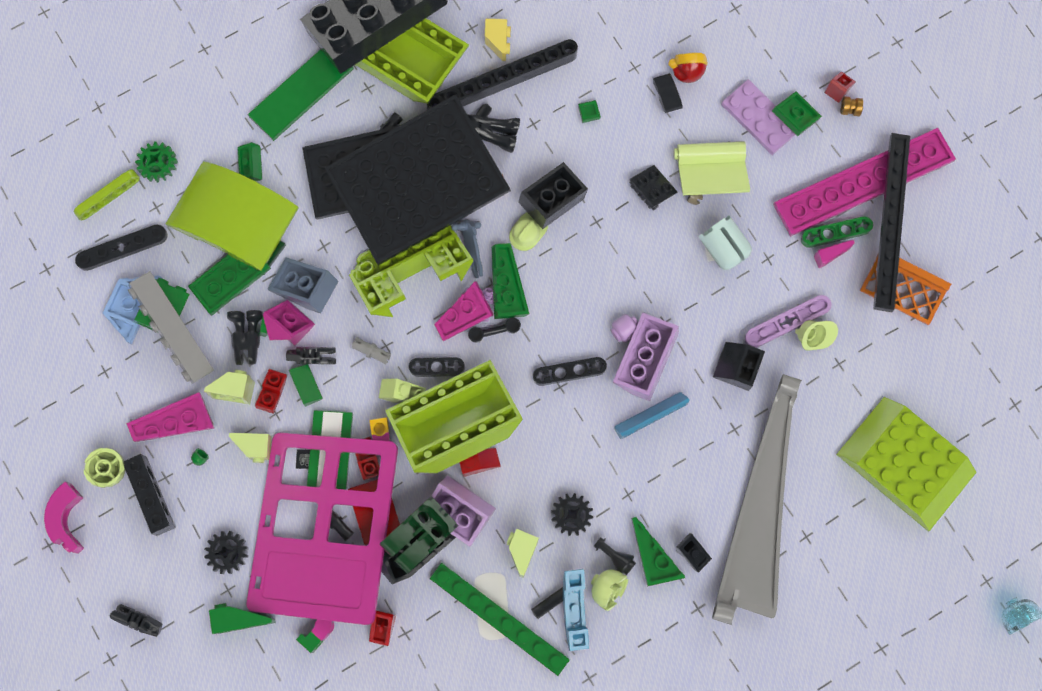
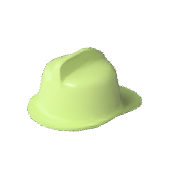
M526 212L512 227L509 235L510 242L514 248L520 251L530 250L544 236L548 226L542 229Z
M808 320L799 329H795V333L798 335V339L805 350H817L827 348L833 344L838 335V327L832 321L817 322Z

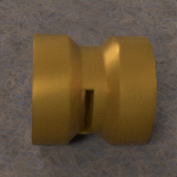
M844 96L841 103V115L853 114V116L860 117L863 110V98L851 99Z

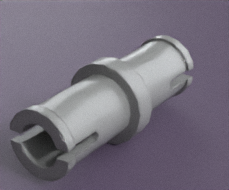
M358 337L352 343V349L366 354L368 358L372 357L385 365L388 363L387 360H390L391 353L378 348L374 343H367Z

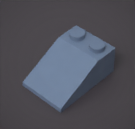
M286 257L268 290L308 310L321 314L339 281L328 270Z

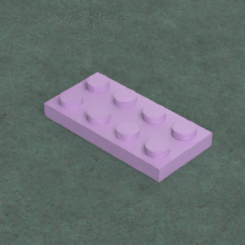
M749 79L721 104L772 156L796 135L772 112L775 105Z

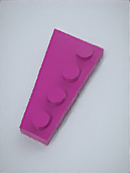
M200 392L126 423L134 442L215 428Z

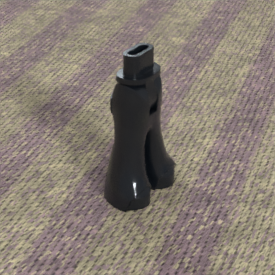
M468 115L482 140L513 153L517 140L516 134L520 126V118L494 119L479 115Z

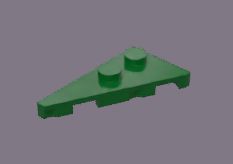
M637 517L631 518L647 587L684 579L685 575L673 563V560L646 530L642 522Z

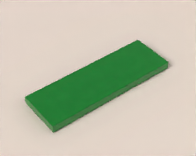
M320 49L256 106L248 116L275 141L354 68L352 66L340 74Z

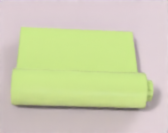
M745 141L678 144L677 148H674V160L678 162L683 196L750 192L745 163Z

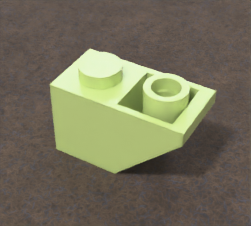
M397 378L382 379L379 398L393 403H401L424 392L426 388Z

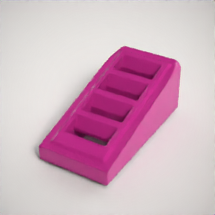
M854 240L818 250L814 255L818 268H822L850 250L855 244Z

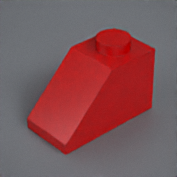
M496 448L485 449L459 462L463 477L501 467Z

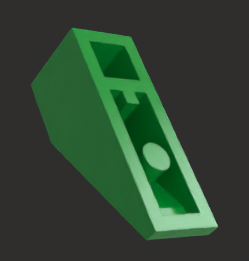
M226 603L214 605L215 609L209 610L212 634H222L276 623L273 618L227 606Z

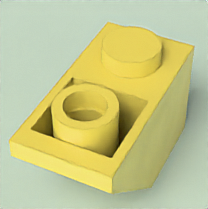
M485 19V44L502 61H506V54H510V43H507V37L511 36V26H507V19Z

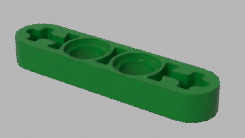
M863 216L811 228L802 234L801 243L805 247L812 248L863 236L873 229V221L869 217ZM862 222L864 225H868L866 230L864 229V227H859L855 232V227L860 226ZM848 226L851 229V233L844 234L841 231V227ZM830 230L833 233V237L830 239L824 237L823 231ZM819 232V237L814 238L812 242L806 240L808 234L810 237H815Z

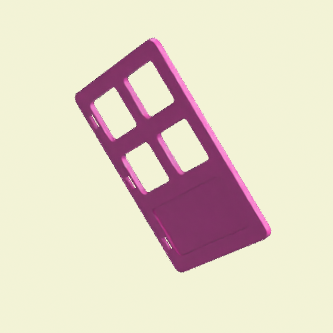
M277 433L274 435L246 603L248 610L361 625H370L374 622L384 549L380 546V543L386 538L398 455V446L391 441ZM288 448L324 450L326 452L320 487L282 484L285 456ZM348 452L381 456L378 484L375 492L336 488L341 453ZM276 455L281 456L279 467L274 466ZM281 499L315 502L318 504L312 540L274 536L277 507ZM334 505L373 508L370 541L367 546L328 541ZM266 515L271 516L270 527H265ZM257 576L262 577L260 589L255 588Z

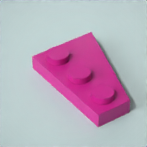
M477 281L434 324L443 341L494 315Z

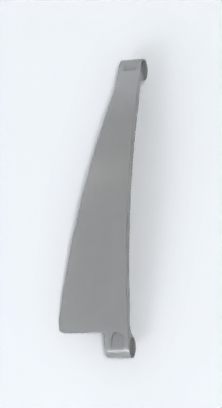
M784 374L780 379L749 477L712 619L732 625L737 607L769 618H774L777 612L782 513L792 408L802 381Z

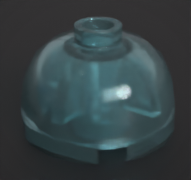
M1016 597L1006 603L1008 607L1003 610L1001 615L1002 623L1010 635L1041 619L1042 610L1032 600H1018Z

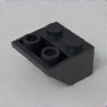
M725 342L713 378L749 391L753 387L765 351L748 344Z

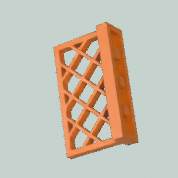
M878 254L859 290L873 298L875 292L866 289L870 281L876 280ZM899 258L898 273L903 275L905 282L897 284V287L906 284L909 295L900 298L896 288L895 301L898 302V305L895 304V309L926 325H930L951 283ZM916 281L920 283L922 291L913 294L909 283ZM931 290L940 293L938 299L933 302L929 301L927 292ZM923 293L927 304L917 306L914 296ZM910 297L914 308H903L901 300ZM928 306L930 314L927 319L920 316L918 308Z

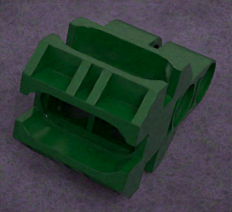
M431 496L380 543V546L391 558L403 548L405 551L395 559V562L408 574L459 525ZM418 515L425 520V523H422L420 521ZM431 530L436 532L438 538L431 533ZM414 538L415 541L410 544L409 541Z

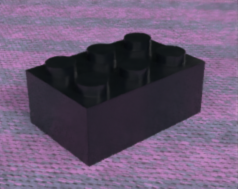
M563 162L523 190L518 203L544 229L584 200L588 188Z

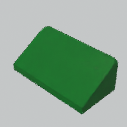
M250 142L238 147L239 174L254 181L262 180L261 147Z
M308 364L289 370L305 407L323 399Z

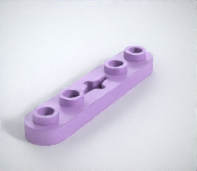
M824 295L817 296L750 329L745 335V343L758 348L801 327L808 320H815L825 315L831 309L830 299ZM785 317H787V319H792L796 317V319L791 322V326H789L788 324H784L780 327V324H782L785 321Z

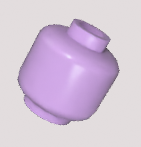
M625 314L612 323L611 333L618 342L626 343L631 340L638 320L634 316L631 318Z

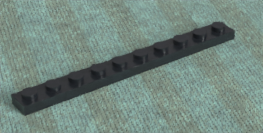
M891 133L889 139L873 304L874 310L893 312L895 309L910 136Z

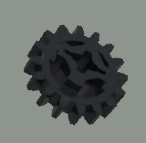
M567 493L564 500L561 497L558 498L559 504H553L556 510H551V514L555 515L551 521L557 522L555 529L562 528L561 534L568 531V536H571L572 532H575V535L578 536L579 530L584 533L586 532L585 525L591 526L588 519L591 520L594 517L589 515L593 508L587 507L590 503L589 501H582L584 496L578 499L576 498V493H574L570 498ZM568 502H576L579 505L571 506ZM562 507L564 516L559 519V510ZM569 510L571 512L577 511L575 515L576 519L571 517L570 519L568 518L567 520H565L569 514ZM585 511L584 522L580 519V514ZM567 523L574 524L576 527L570 528L565 525Z
M221 531L220 537L214 534L215 540L207 541L210 544V548L206 547L204 550L208 551L209 554L205 555L204 558L210 559L207 565H214V572L220 569V574L224 575L226 570L228 574H232L233 569L236 571L240 570L239 564H246L243 558H248L249 555L244 554V551H247L249 547L243 546L246 540H239L241 535L236 534L233 537L232 531H229L227 535L224 531ZM229 540H233L238 546H231ZM226 549L231 550L227 556L220 555L226 552ZM215 559H221L224 566L218 564Z

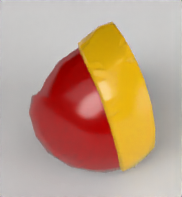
M703 53L678 54L668 62L670 68L673 69L675 77L684 83H693L701 79L708 64L707 58Z

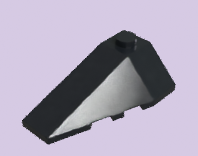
M431 530V533L438 538L436 532ZM449 534L408 574L395 562V559L405 550L402 548L392 558L384 550L381 572L392 585L408 579L456 537ZM412 538L409 543L412 544L415 539Z

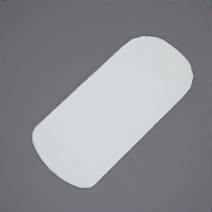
M485 573L475 579V588L508 613L505 576L499 573ZM478 616L479 633L486 640H498L505 637Z

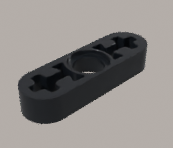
M457 357L414 358L409 363V370L416 377L457 376L464 372L465 365L463 360ZM429 362V372H426V368H420L419 372L412 368L416 366V363H420V366H426L425 363ZM435 362L441 363L442 370L434 372L431 369L432 364ZM444 362H448V366H454V363L458 362L461 368H458V371H454V368H448V372H445L446 366Z

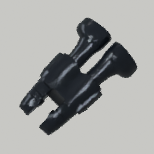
M241 311L227 312V319L234 323L236 332L231 335L236 365H243V350H248L249 364H256L260 345V334L256 332L258 322L263 317V311H246V319L248 321V331L244 333L245 313Z

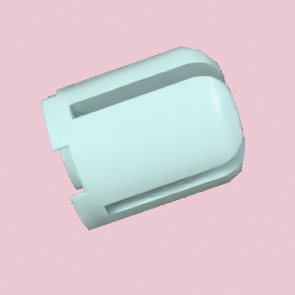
M730 215L713 225L704 235L701 234L699 236V239L718 266L724 270L732 269L750 256L752 251L750 243Z

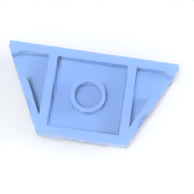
M139 277L119 279L103 311L104 316L129 344L133 343L141 325L133 322L140 303L137 298L133 300L130 296L128 285Z

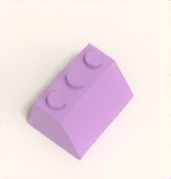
M446 476L438 484L432 495L459 525L451 534L469 547L474 543L496 510L495 507L449 476Z

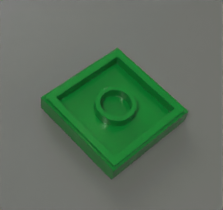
M797 91L772 110L797 136L801 135L822 117Z

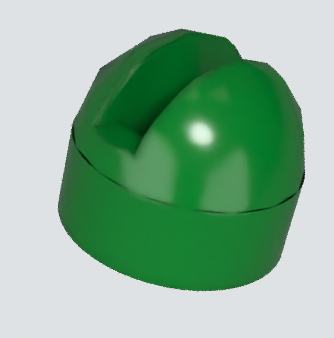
M199 448L191 456V460L196 466L203 465L209 459L208 454Z

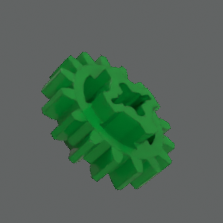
M154 141L153 146L147 143V149L140 148L142 154L137 153V157L140 160H136L135 163L138 166L137 170L143 178L147 177L150 182L154 178L158 183L160 178L166 181V175L173 176L171 170L177 169L173 164H177L178 161L175 158V152L172 151L170 146L166 147L163 142L159 146Z

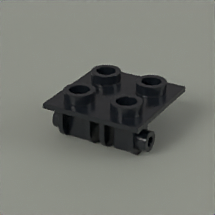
M655 165L629 179L630 187L638 193L639 197L643 195L641 200H645L648 208L653 211L659 207L658 204L678 193Z

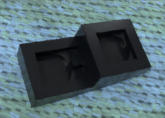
M671 74L653 78V84L659 94V101L664 112L668 113L682 109L683 105Z

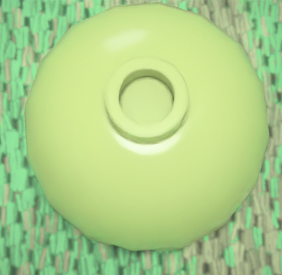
M98 448L86 458L84 462L86 463L84 475L94 486L101 488L113 487L123 479L126 472L124 459L113 449Z
M611 569L603 571L600 575L596 574L591 581L593 585L591 589L592 598L606 611L611 610L617 604L614 600L618 596L621 598L628 585V577L617 570Z

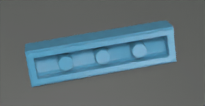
M679 392L614 426V429L619 438L623 439L688 405L690 400L682 392Z

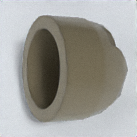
M689 195L687 202L698 205L700 204L698 199L703 200V195Z

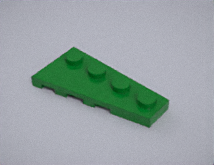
M511 243L495 244L491 247L494 319L525 317L530 313Z

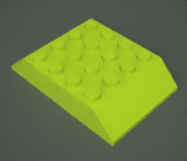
M425 18L357 63L356 66L412 101L428 103L467 50L469 44Z
M491 360L385 410L414 473H438L508 439L523 420Z
M886 397L882 398L836 454L928 532L977 473L965 454L905 405Z

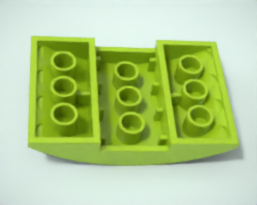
M203 161L165 224L197 241L201 240L257 270H262L299 207L254 180L222 166Z

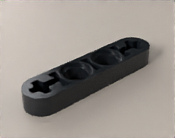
M594 357L540 367L534 371L533 381L536 385L545 386L600 376L605 372L607 363L601 357ZM596 362H599V365H603L600 371H597V368L590 369L591 373H588L586 363H590L589 367L595 366ZM582 365L585 371L583 374L578 375L574 372V367ZM562 368L565 370L566 375L563 378H558L555 376V371ZM548 370H552L553 380H550V376L545 377L544 381L536 378L539 376V372H542L543 375H548Z

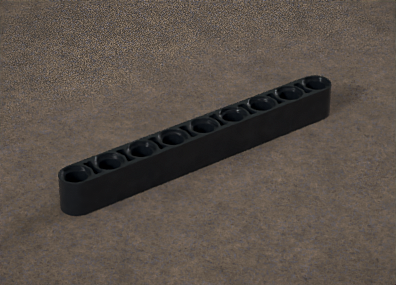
M568 39L442 90L433 95L427 103V109L432 108L433 104H439L455 94L462 106H466L573 62L577 58L578 45L574 40ZM571 49V50H573V52L569 53V52H566L565 50ZM550 56H555V57H557V58H556V59H550L549 57H550ZM533 63H539L540 65H539V66H533L532 64H533ZM518 69H521V70H523L524 72H522V73H517V72H515V71L518 70ZM505 76L507 79L500 80L499 77ZM488 83L490 86L483 87L482 84ZM472 90L473 93L466 94L465 91Z

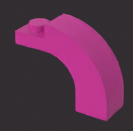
M64 482L54 491L46 505L44 514L45 529L54 544L60 545L62 543L63 548L67 552L79 554L84 547L70 532L68 516L72 508L83 499V496L71 483Z

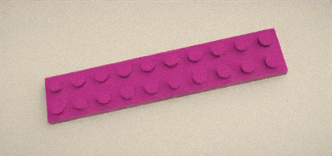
M939 128L910 140L906 183L956 160ZM888 151L774 202L773 205L790 237L884 194Z

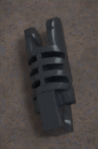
M296 347L295 350H287L286 361H297V364L334 365L336 364L335 358L322 357V354H334L336 348Z
M119 604L116 610L112 611L109 615L110 619L124 626H129L131 629L134 628L136 631L139 630L141 633L155 637L160 634L163 625L151 616H146L144 613L135 611V609Z

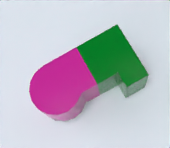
M317 619L315 627L307 636L301 633L296 640L310 653H314L333 631L334 621Z

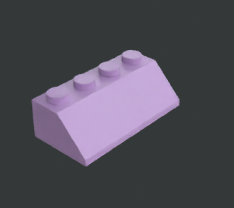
M642 313L613 383L632 395L651 401L678 337L679 326Z

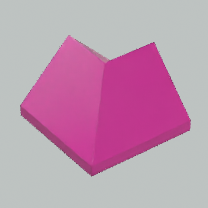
M288 300L263 313L269 340H289L294 346L315 325Z

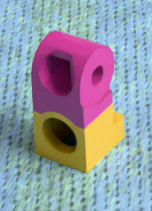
M387 417L369 420L372 440L391 441Z

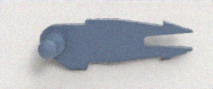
M466 219L459 224H452L451 228L453 231H462L465 248L473 258L471 270L477 279L479 276H483V267L476 239V229L481 227V223L479 221L474 223Z

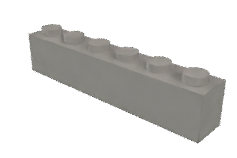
M149 271L130 282L128 285L130 296L133 300L137 298L140 303L138 307L144 316L148 315L151 320L149 324L155 333L159 332L162 337L160 342L165 349L169 348L173 354L170 356L176 366L180 365L183 369L181 374L184 379L193 384L214 371L152 273Z

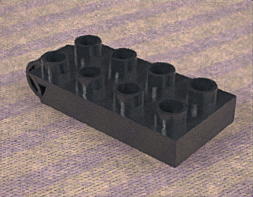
M328 0L325 3L314 6L310 13L300 20L309 36L338 72L342 74L447 5L448 1Z

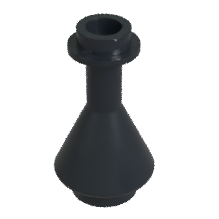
M600 537L594 545L596 551L601 549L611 558L616 570L627 575L636 564L633 561L634 556L613 550L605 543L606 538Z

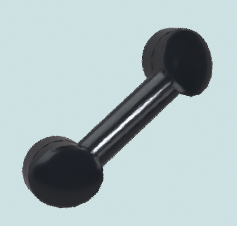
M509 318L504 325L484 330L479 327H473L469 330L468 337L472 342L478 343L481 342L483 337L503 332L515 334L520 330L521 323L517 318Z

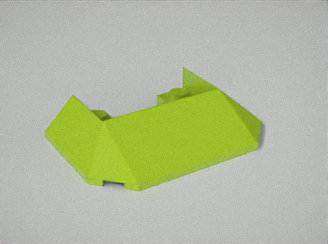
M450 225L379 266L370 250L365 251L358 256L356 260L357 265L354 270H351L349 277L371 315L393 317L389 308L406 300L404 293L398 285L399 282L430 266L440 281L455 273L460 281H462L473 263V258Z

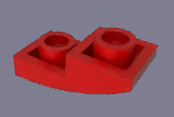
M272 369L268 370L262 383L261 393L255 404L257 409L274 414L286 383L287 374Z
M371 436L363 438L367 440H372ZM355 453L363 480L379 476L380 465L376 455Z

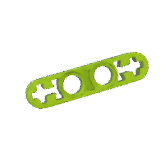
M127 170L79 204L74 209V214L79 220H86L134 186L140 177L135 170Z

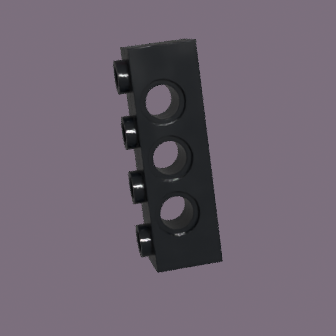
M139 454L123 461L124 468L151 534L159 536L176 528L148 458Z

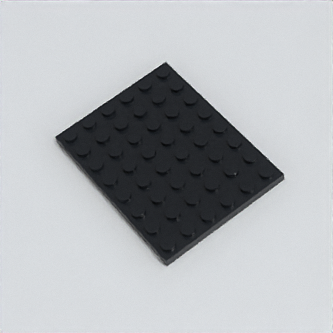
M456 94L324 168L378 266L511 191Z

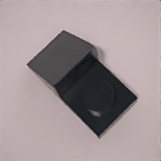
M689 533L676 546V552L683 556L698 573L712 559L692 533Z

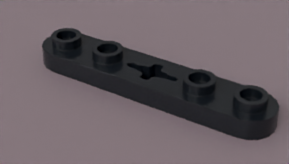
M158 224L81 251L76 255L75 263L81 270H92L160 245L167 240L168 234L163 226ZM120 244L126 246L123 248L124 251L122 252L118 249L120 248Z

